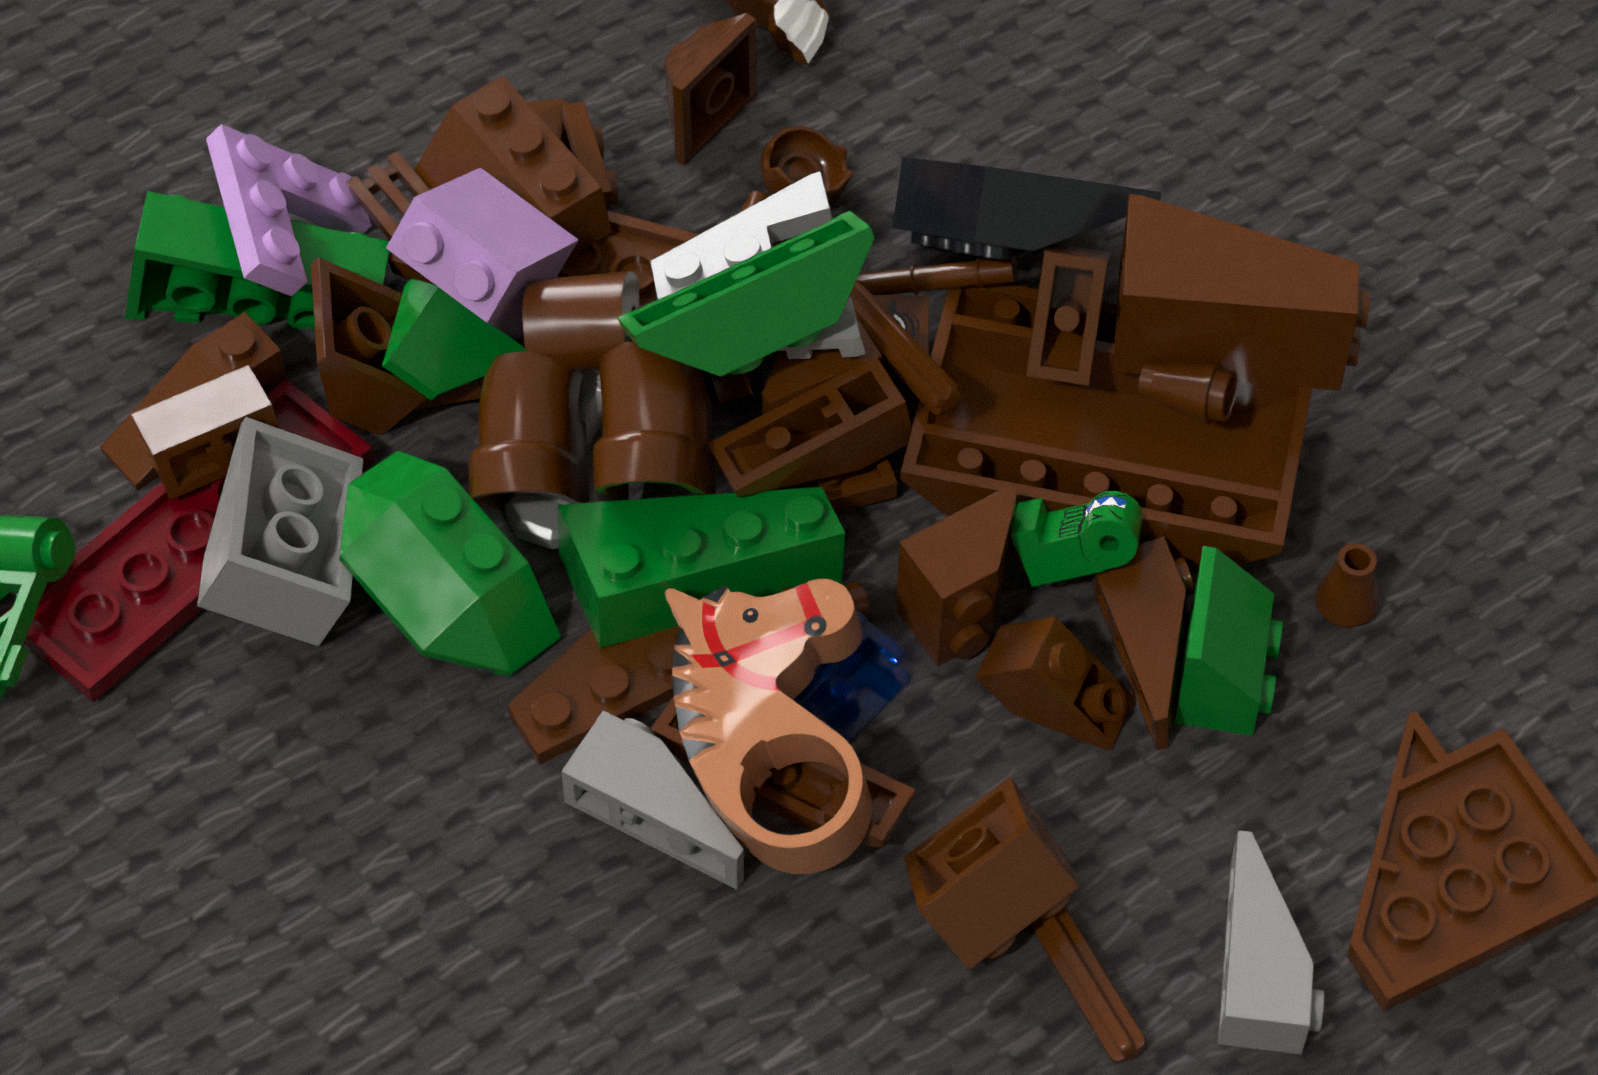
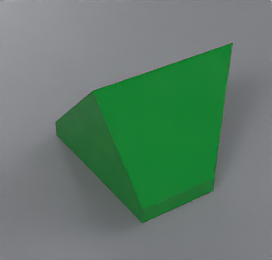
M412 278L404 286L382 366L429 400H433L441 393L484 377L493 359L498 355L526 350L515 340L486 323L435 284Z

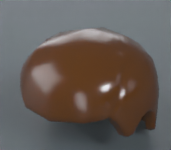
M803 125L779 130L766 144L761 154V177L766 190L771 195L812 173L820 171L829 204H832L842 195L854 173L847 169V149L844 146L832 144L830 139L822 132Z

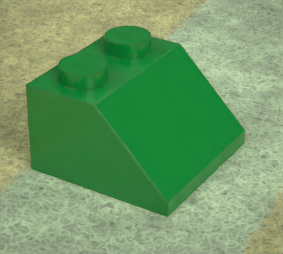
M1203 546L1189 618L1175 723L1253 736L1258 713L1269 715L1271 713L1276 676L1264 674L1266 658L1277 659L1283 621L1271 619L1274 593L1214 547Z

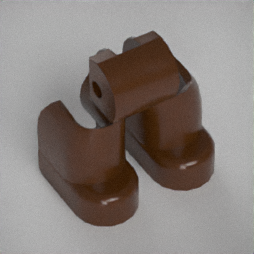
M633 271L539 279L528 282L525 287L522 308L526 351L506 353L495 357L483 380L479 402V447L471 452L468 460L469 495L479 506L499 515H504V504L512 493H543L557 496L571 504L589 503L586 423L579 419V393L583 376L587 373L600 372L603 437L597 440L593 448L595 492L611 501L628 500L629 484L668 483L682 486L696 495L716 494L715 460L707 446L708 443L713 441L711 401L702 373L698 368L639 348L623 331L617 318L632 310L640 309L639 279Z

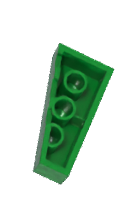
M147 191L134 249L125 319L146 320L147 311L150 310L175 312V322L200 323L202 313L231 315L236 318L246 312L258 326L269 323L274 318H288V323L292 328L315 329L311 263L319 257L383 285L389 250L386 247L389 241L372 238L363 233H348L310 225L301 220H290L295 239L300 248V257L308 282L293 296H289L244 278L225 207L189 200L180 195H164Z
M822 487L769 490L742 497H737L735 493L557 505L559 557L599 648L679 626L666 600L665 592L667 589H675L701 600L725 585L731 592H742L755 597H765L781 593L785 587H797L815 579H830L842 583L845 531Z

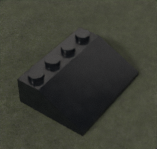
M902 157L892 228L911 231L910 243L947 249L976 256L1010 260L1012 248L1035 251L1125 218L1129 194L1143 195L1160 201L1161 192L988 166Z

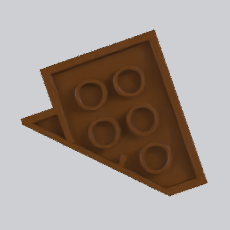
M1415 711L1408 714L1347 952V958L1383 1011L1598 906V857L1504 728L1447 754L1419 713Z

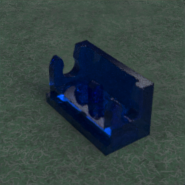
M858 610L856 612L863 631L862 641L858 648L844 660L817 666L810 684L793 699L804 709L839 733L849 744L886 708L911 680V674L898 664L906 656V652L892 638L869 623L867 617Z

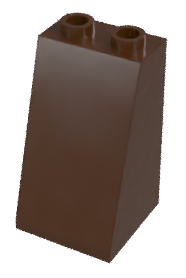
M1129 194L1118 273L1113 372L1141 374L1146 361L1157 363L1221 362L1224 370L1236 372L1237 382L1340 391L1346 366L1356 367L1358 364L1361 333L1360 329L1357 328H1366L1370 291L1359 289L1358 262L1150 197Z

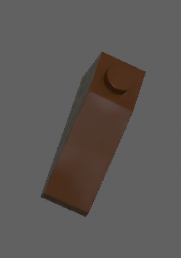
M246 312L240 314L191 346L100 446L102 453L138 491L158 478V475L146 453L148 449L135 426L131 414L247 365L250 366L264 392L267 394L284 379L287 380L281 349Z
M875 355L713 440L707 446L736 496L742 497L861 470L908 445L912 426L906 401Z
M1161 537L1138 544L1136 554L1129 563L1104 570V572L1091 574L1094 595L1156 751L1169 748L1187 624L1186 596L1194 594L1192 577L1183 557L1173 559L1165 538Z

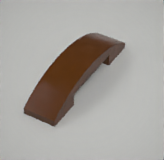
M673 695L651 727V730L656 737L663 741L672 754L692 767L681 739ZM819 762L794 763L780 770L773 767L769 770L772 772V775L763 783L760 789L756 786L754 787L756 793L754 803L813 831L825 825L840 810L848 792L849 779L836 768ZM861 764L872 799L871 822L861 845L883 848L914 800L916 789Z

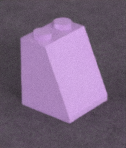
M478 168L415 196L386 249L486 323L517 340L523 335V297L528 282L530 280L557 278L578 239L482 168Z

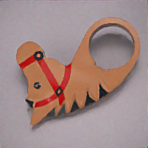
M815 579L790 590L765 597H755L742 592H731L726 585L703 597L701 600L675 589H667L665 592L666 600L680 627L675 643L672 665L673 695L679 731L689 762L711 807L738 843L771 868L791 874H811L827 870L844 861L857 849L868 831L872 817L871 793L859 759L852 746L839 733L804 709L793 699L810 684L817 666L844 660L854 653L860 645L863 631L851 594L844 585L830 579ZM819 762L836 768L849 779L848 792L840 810L830 821L816 830L799 835L777 834L764 829L752 819V808L756 797L754 787L756 786L760 789L763 783L772 775V772L769 770L773 767L780 770L794 763Z

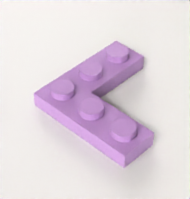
M220 124L206 138L245 279L289 296H293L308 282L300 257V248L295 239L288 213L325 228L348 233H364L372 226L369 215L350 193L347 181L353 178L350 175L332 171L311 162L303 155L289 153L264 142L253 134H244L223 124Z

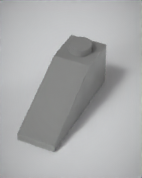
M602 711L561 771L565 803L738 890L744 881V849L663 741L656 737L649 727L638 720L631 718L622 720Z
M1238 830L1230 867L1218 1044L1302 1054L1308 1031L1320 1032L1324 1008V990L1312 989L1313 961L1252 832Z

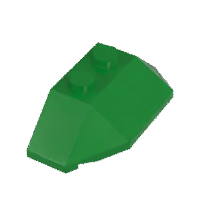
M851 211L845 212L830 219L831 221L805 231L781 244L617 318L623 331L639 348L720 377L725 374L737 375L746 373L758 367L763 362L764 356L783 347L795 348L809 344L820 336L822 329L838 322L875 239L871 227Z
M396 451L348 484L339 560L422 656L465 667L493 670V674L511 678L560 641L561 635L529 562L446 468L401 451Z

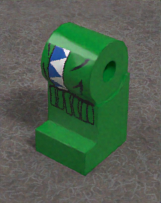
M1105 491L1096 495L1088 504L1049 512L1043 498L1018 502L1011 538L1032 587L1104 572V570L1129 563L1135 556L1139 544L1143 521L1142 509L1135 499L1128 494L1118 491Z

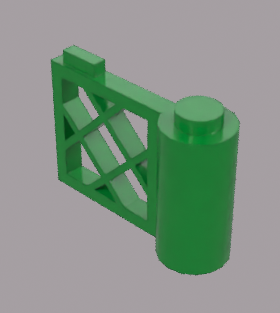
M0 515V599L10 592L18 593L12 609L0 617V699H2L7 686H16L29 652L23 647V643L47 582L58 581L62 578L75 557L76 546L70 529L64 521L56 517Z

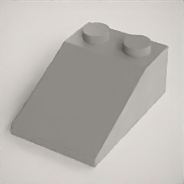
M245 417L240 425L206 547L197 607L319 646L350 603L353 576L340 562L339 555L347 486L362 475L363 458Z

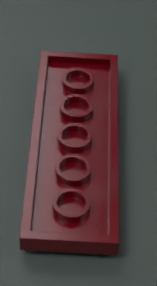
M286 379L266 394L273 406L280 429L363 458L362 471L374 462L372 446L336 418L331 417L327 411ZM226 476L172 500L169 499L162 483H159L76 552L72 564L62 578L58 581L47 582L24 644L93 703L203 609L197 607L203 559ZM10 607L6 612H4L2 616L6 614L8 611H10L12 607Z

